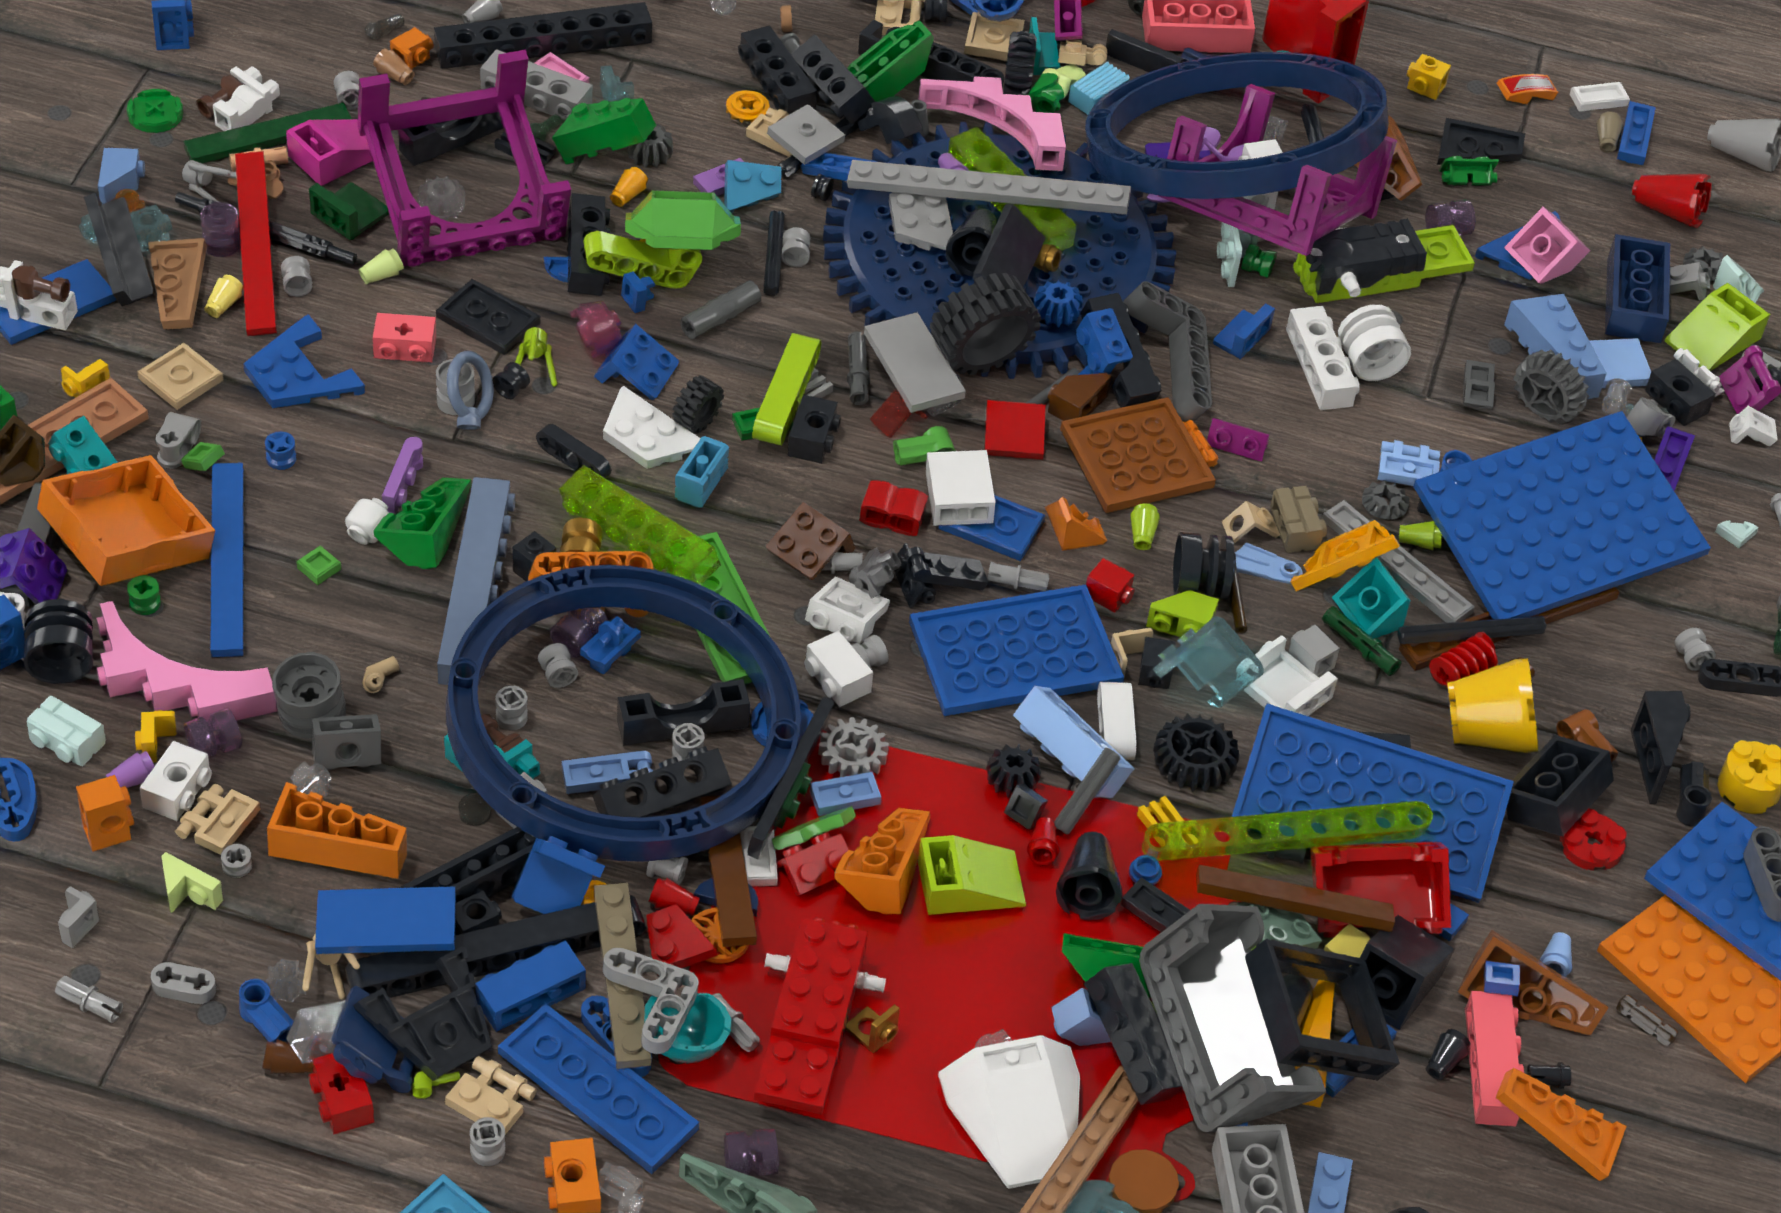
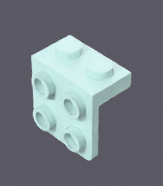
M1222 222V241L1217 243V257L1222 259V278H1226L1228 287H1235L1240 259L1244 258L1250 243L1257 245L1258 236Z

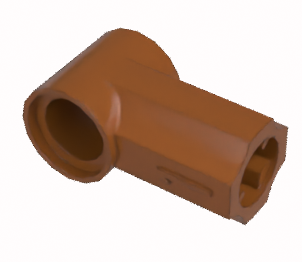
M1581 710L1558 721L1556 726L1558 736L1608 750L1611 763L1617 758L1618 751L1599 731L1598 721L1590 710Z

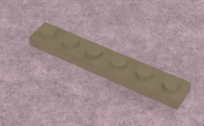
M628 883L595 885L594 897L602 960H604L607 951L613 948H624L637 953ZM605 977L616 1069L651 1066V1053L646 1051L641 1044L645 1014L643 992L612 982Z

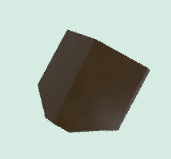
M15 415L10 418L0 431V483L4 486L33 481L42 473L45 467V438Z

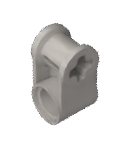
M1643 397L1639 399L1626 417L1636 433L1641 436L1661 437L1664 435L1667 426L1672 427L1675 422V417L1663 412L1655 400Z
M174 412L167 414L164 424L156 435V444L160 448L157 460L162 467L173 469L182 465V457L191 450L199 438L201 431L200 419Z

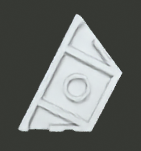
M625 386L620 388L603 429L604 440L646 469L659 466L664 462L682 460V454L692 452L701 439Z

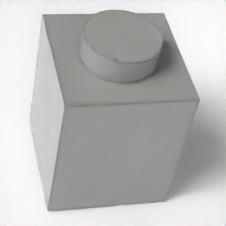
M1316 625L1305 631L1300 630L1293 635L1290 640L1291 644L1288 653L1317 677L1335 668L1340 648Z

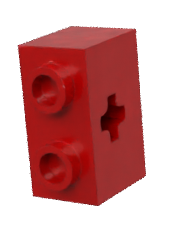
M333 1053L312 1059L314 1073L308 1074L313 1094H320L322 1102H318L320 1116L323 1123H330L333 1135L374 1123L373 1102L365 1080L351 1076L347 1069L334 1059Z

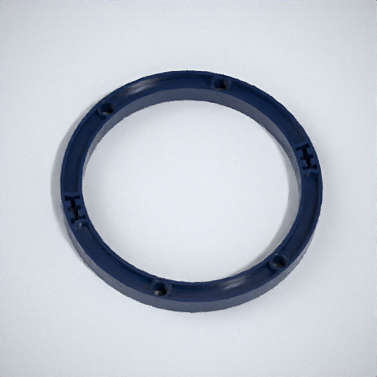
M1252 52L1186 61L1136 77L1110 91L1093 106L1086 119L1085 131L1090 162L1102 176L1119 185L1131 186L1132 190L1153 195L1190 199H1216L1253 196L1295 188L1298 184L1301 169L1305 165L1315 167L1332 175L1342 172L1357 164L1377 149L1387 134L1389 122L1386 91L1382 83L1368 71L1345 61L1312 54ZM1250 84L1317 91L1337 97L1358 111L1348 124L1324 139L1291 151L1246 160L1191 162L1164 159L1133 150L1116 138L1118 133L1129 122L1155 107L1195 94L1247 87Z
M619 565L582 566L545 574L518 585L489 604L475 618L456 648L450 667L445 703L446 726L455 758L477 793L495 811L510 823L538 839L547 841L549 836H553L567 842L566 849L578 854L579 849H583L597 855L600 859L644 862L688 856L723 843L749 827L764 813L778 783L790 765L798 742L801 720L799 694L789 665L775 642L752 617L728 599L693 581L653 569ZM620 607L644 610L675 619L695 628L713 639L738 661L752 680L762 701L767 724V742L761 757L747 776L730 791L705 805L685 812L657 817H620L600 814L567 804L546 794L518 774L505 761L490 739L481 718L478 703V686L489 662L502 646L520 631L538 621L560 613L584 608Z

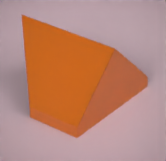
M1062 497L1045 507L1062 551L1102 545L1107 542L1099 519L1094 517L1088 520V512L1082 514L1074 503L1069 507L1066 498Z

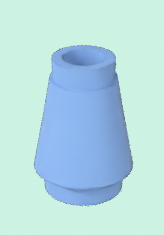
M1558 932L1552 936L1540 961L1564 977L1572 971L1571 938L1565 933Z

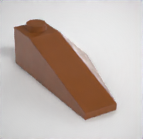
M1388 115L1389 125L1386 136L1397 140L1384 189L1402 201L1423 184L1395 120ZM1360 162L1355 164L1357 168H1359Z
M1493 930L1490 931L1474 956L1458 989V993L1468 999L1471 991L1484 992L1486 961L1520 965V986L1518 996H1513L1512 1003L1513 1007L1518 1008V1018L1535 1020L1554 1027L1591 1035L1609 1008L1603 1002Z

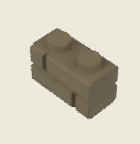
M1306 486L1293 487L1292 489L1279 488L1273 491L1270 509L1285 551L1292 553L1300 552L1303 549L1304 551L1317 550L1321 545L1322 538L1326 536L1327 528L1325 520L1319 519L1316 497H1311Z

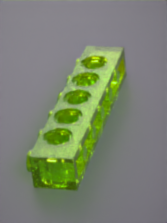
M978 127L950 138L948 153L965 165L969 171L1026 176L1023 170L1018 168ZM991 202L1001 213L1006 204H1011ZM1014 204L1046 238L1043 244L1055 245L1056 249L1061 251L1073 246L1076 224L1062 210L1053 207Z
M585 465L559 488L563 499L562 505L568 513L573 516L577 514L582 518L594 520L613 542L623 543L630 551H640L647 554L651 558L653 566L659 571L664 569L670 574L702 585L721 566L714 546Z

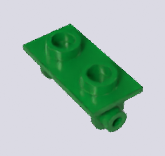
M1452 156L1445 158L1439 168V172H1442V182H1447V185H1467L1468 176H1471L1472 185L1491 186L1492 183L1497 182V172L1493 171L1499 160L1489 159L1488 157L1463 159L1461 156Z

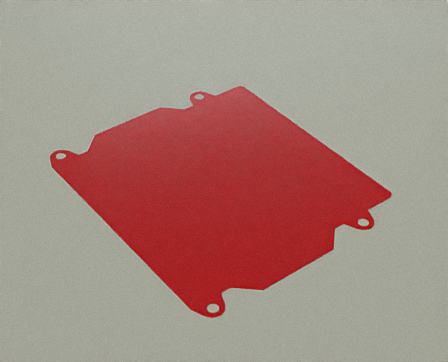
M819 738L807 762L811 764L808 776L812 778L811 783L840 778L839 771L830 774L829 765L821 764L822 756L818 755ZM889 746L886 764L881 765L878 774L873 772L881 794V804L853 809L856 815L854 820L842 827L828 831L830 836L833 837L842 833L848 849L855 851L860 847V840L865 836H873L878 831V825L898 808L930 811V819L925 837L954 835L1014 850L1026 907L928 915L917 862L908 897L901 913L882 914L878 911L867 910L836 879L796 896L784 867H777L778 881L776 886H752L758 897L757 917L753 916L757 935L756 945H749L746 952L732 962L720 964L704 960L690 965L689 971L694 973L699 981L697 993H709L711 995L720 993L736 1012H741L744 1015L743 1021L760 1038L759 1045L753 1051L747 1052L729 1035L717 1053L701 1062L674 1064L668 1057L658 1054L659 1063L665 1071L690 1087L988 1162L947 1106L938 1077L939 1071L977 1047L1040 1035L1071 1047L1080 1074L1079 1126L1111 1077L1122 1064L1112 1042L1079 1046L1067 1039L1061 1038L1055 1031V1019L1051 1007L1079 989H1086L1085 981L1062 952L1064 933L1142 947L1161 933L1121 906V902L1115 907L1114 913L1100 920L1080 919L1079 914L1071 911L1068 914L1061 908L1057 902L1056 886L1078 838L1087 832H1098L1108 839L1122 887V897L1135 884L1129 876L1131 863L1141 855H1150L1157 859L1162 869L1161 879L1154 886L1191 910L1198 904L1228 905L1231 902H1241L1198 893L1196 873L1199 865L1223 870L1228 869L1234 835L1229 829L1183 818L1200 840L1199 850L1171 861L1137 816V806L1098 797L1093 798L1069 834H1065L1055 827L1059 855L1051 864L1039 865L1034 863L1027 853V846L1035 827L1029 830L1004 813L1012 794L1007 798L1005 791L996 793L994 785L988 784L987 770ZM1042 783L1035 784L1033 791L1048 800L1040 818L1048 817L1055 821L1075 791ZM810 787L805 796L799 794L797 798L801 804L795 818H787L783 829L777 827L774 837L803 823L821 817L817 814L810 794ZM1152 814L1154 819L1166 833V831L1164 830V826L1161 824V822L1158 820L1155 814ZM1169 837V839L1172 841L1175 847L1179 849V846L1176 844L1173 838ZM811 839L800 843L803 850L813 846ZM796 845L780 850L776 849V862L784 858L783 851ZM709 917V919L714 923V917ZM802 917L812 920L815 917L825 919L826 923L832 924V921H838L840 926L846 927L848 924H853L859 930L868 931L861 972H867V974L878 976L879 978H886L884 992L857 988L848 1022L866 1007L871 1008L879 1016L894 1004L900 1008L898 1033L889 1043L884 1044L874 1053L845 1030L822 1115L754 1100L757 1081L771 1035L772 1022L786 976L784 971L764 967L766 955L769 953L786 957L789 955L791 957ZM869 1020L862 1021L858 1025V1029L863 1034L870 1035L873 1022ZM1184 1089L1166 1101L1141 1105L1139 1102L1082 1187L1110 1193L1108 1179L1112 1164L1120 1155L1131 1150L1146 1149L1159 1153L1168 1159L1177 1171V1174L1184 1178L1185 1186L1177 1191L1174 1202L1188 1198L1195 1189L1193 1174L1186 1166L1162 1151L1166 1134L1194 1120Z

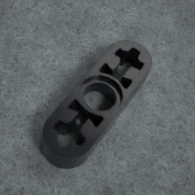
M550 423L537 432V442L545 452L591 482L598 484L611 474V466L604 456L558 426Z
M1708 659L1702 663L1698 673L1700 684L1711 690L1772 697L1781 696V667ZM1736 674H1745L1750 677L1751 681H1741L1737 678Z

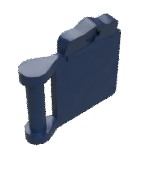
M354 986L349 991L331 1040L336 1045L333 1052L334 1059L342 1064L353 1077L362 1078L370 1084L376 1083L383 1077L396 1092L408 1093L413 1084L411 1076L415 1064L404 1055L399 1070L392 1068L398 1048L356 1011L353 1005L370 994L360 987Z

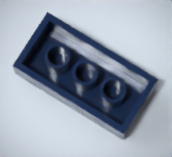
M1615 234L1607 259L1605 334L1661 343L1669 321L1670 243Z

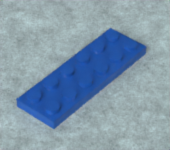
M546 1003L498 1045V1054L650 1174H653L699 1130V1121L630 1068L616 1069L615 1056Z

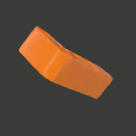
M640 551L545 552L536 556L528 576V581L552 572L582 566L619 565L653 569V563L647 554ZM624 608L633 617H644L649 613L644 610Z

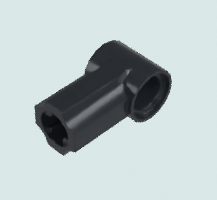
M1692 761L1689 764L1682 765L1680 769L1679 805L1676 816L1683 824L1696 826L1705 818L1712 800V794L1709 791V769L1705 768L1701 762Z

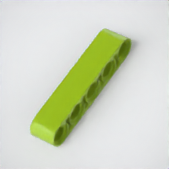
M795 333L791 334L756 416L752 432L753 439L783 445L817 364L822 344L820 339Z

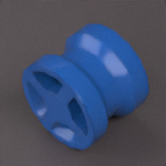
M283 431L274 432L266 437L267 464L277 470H285L292 467L296 462L294 437Z

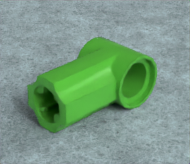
M943 426L931 427L923 436L894 440L893 442L895 461L900 466L927 461L928 452L956 451L948 430Z

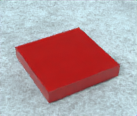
M987 400L984 450H987V455L1043 460L1046 405Z

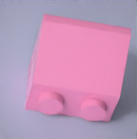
M1544 207L1504 247L1540 284L1572 271L1590 252L1554 214Z

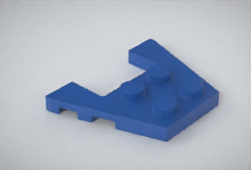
M309 314L301 318L243 363L244 372L272 408L310 403V398L326 396L330 400L339 398V394L354 392V396L365 393L364 383L352 368L323 379L299 349L322 339L321 329Z

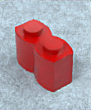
M870 481L861 506L859 521L871 527L889 528L896 533L917 536L926 512L928 495L917 489L898 488L886 481Z

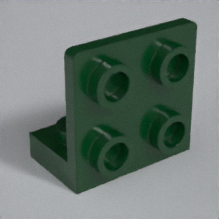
M353 182L348 183L335 193L325 189L318 183L309 188L311 214L350 241L389 215L387 205Z

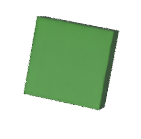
M200 442L182 457L181 462L186 469L206 471L225 453L221 445Z
M319 546L297 561V569L316 585H319L341 570V562L322 546Z

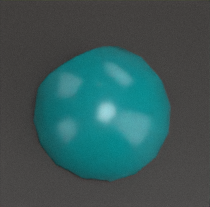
M697 993V997L671 1048L661 1054L675 1062L687 1064L701 1062L712 1057L721 1049L731 1032V1017L725 1005L709 993ZM652 995L645 1005L644 1023L658 998ZM665 1007L661 1010L667 1016H675L679 1013L673 1007ZM659 1026V1031L653 1038L658 1039L660 1035H663V1028Z

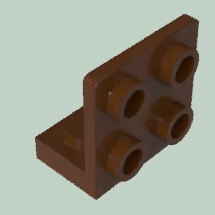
M804 502L766 545L770 553L810 580H813L836 552L852 553L856 549L849 532Z

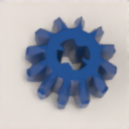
M1057 280L1053 284L1046 281L1044 286H1039L1034 298V305L1041 316V320L1046 321V325L1054 323L1059 328L1062 323L1070 326L1072 321L1078 320L1083 300L1079 293V288L1071 287L1070 282L1062 284Z

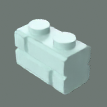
M49 696L40 705V708H37L26 721L31 742L39 748L46 746L53 750L57 757L66 763L72 761L83 767L92 758L93 753L96 754L105 745L106 738L103 724L53 696Z

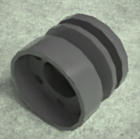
M315 652L298 653L288 657L278 665L273 674L272 688L277 702L279 719L284 729L292 735L305 739L312 738V718L341 717L346 715V702L342 690L340 671L335 662L326 655Z

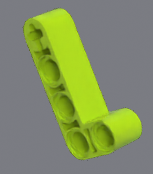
M602 231L591 232L583 240L587 264L590 268L619 276L634 271L639 279L649 276L655 285L672 289L685 287L702 262L700 249L653 248L645 242Z

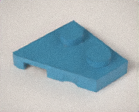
M727 160L725 163L724 205L731 213L744 206L750 207L758 204L759 201H767L780 195L781 167Z

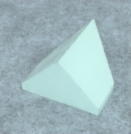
M1728 255L1722 259L1713 288L1717 290L1724 284L1729 283L1756 303L1760 294L1764 292L1763 288Z

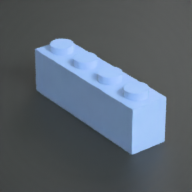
M1034 686L1013 714L1021 723L1020 728L1029 736L1036 737L1042 743L1040 746L1042 750L1052 757H1057L1063 763L1062 769L1080 781L1084 779L1104 748H1110L1120 756L1119 762L1094 798H1113L1135 769L1051 688Z

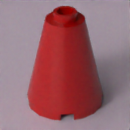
M1704 173L1642 175L1639 180L1636 179L1634 181L1632 195L1635 196L1636 202L1689 227L1698 228L1703 220L1698 218L1701 212H1707L1712 183L1707 182V180L1711 176Z

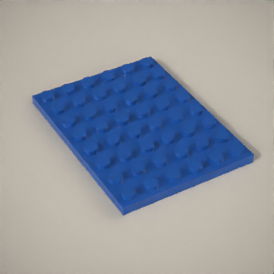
M1623 411L1417 479L1413 486L1492 619L1530 617L1708 555L1711 549Z

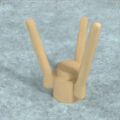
M315 934L313 941L306 943L308 955L302 990H309L316 956L317 960L322 964L330 965L338 997L343 1000L345 999V992L337 964L342 953L316 954ZM344 953L353 968L359 969L360 964L354 954Z

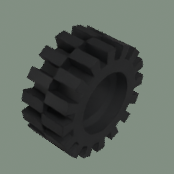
M702 375L695 376L692 382L689 380L686 383V389L682 388L680 391L682 393L681 396H677L675 400L678 403L673 406L675 411L672 413L673 420L693 433H700L701 430L707 429V424L711 425L713 422L712 418L714 416L717 417L719 413L717 411L718 408L722 407L723 403L720 401L724 399L722 387Z

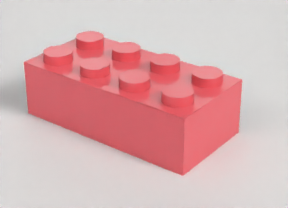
M1144 0L1142 21L1145 42L1165 51L1183 52L1185 48H1191L1198 52L1251 53L1255 33L1251 0Z

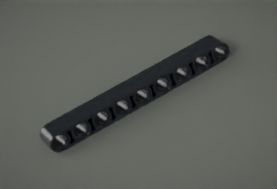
M630 895L636 938L645 931L646 925L636 898ZM595 902L455 935V950L463 945L465 946L468 953L466 962L469 974L473 973L474 977L502 971L518 960L530 958L540 953L544 948L550 945L555 946L563 941L568 943L574 953L601 947ZM454 950L384 952L357 959L360 964V968L357 970L349 963L345 967V974L350 989L358 986L371 995L384 988L388 997L392 998L446 985L447 982L435 962Z

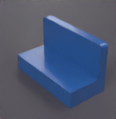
M1265 303L1254 315L1246 310H1242L1214 338L1213 344L1241 359L1271 329L1275 308Z

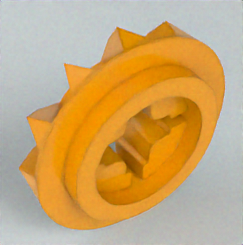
M750 90L735 92L726 101V113L731 114V118L734 120L740 119L741 124L744 121L752 123L760 114L766 115V111L770 107L769 101L764 95Z

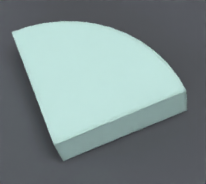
M1729 520L1718 524L1715 532L1737 548H1740L1756 535L1759 527L1746 521L1742 524L1730 523L1731 521Z

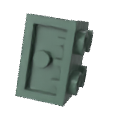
M1246 902L1236 904L1237 906L1258 907L1264 923V936L1261 942L1265 939H1273L1279 942L1317 949L1322 941L1300 913Z

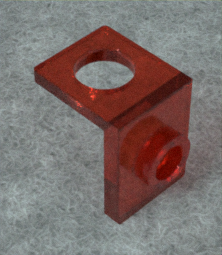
M894 390L870 420L887 437L891 438L912 413L900 393ZM923 410L914 412L924 419L928 417Z

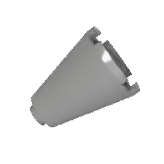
M1781 119L1717 120L1715 125L1711 124L1707 139L1711 141L1712 147L1764 171L1771 172L1775 170L1781 157Z

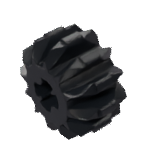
M1005 744L1002 750L995 749L992 757L987 761L988 784L994 785L996 793L1005 791L1007 798L1014 792L1016 786L1022 783L1033 790L1041 775L1039 758L1033 757L1031 749L1021 750L1020 744L1016 748H1011Z

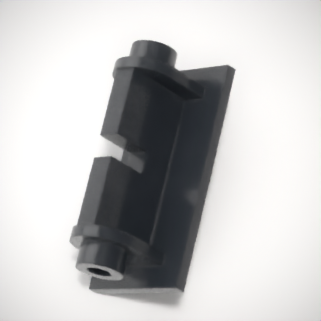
M904 543L897 554L901 561V566L894 570L908 606L912 609L917 601H924L926 604L932 603L935 600L936 590L932 583L914 580L911 573L912 566L908 564L905 557L906 551L910 548L908 543Z

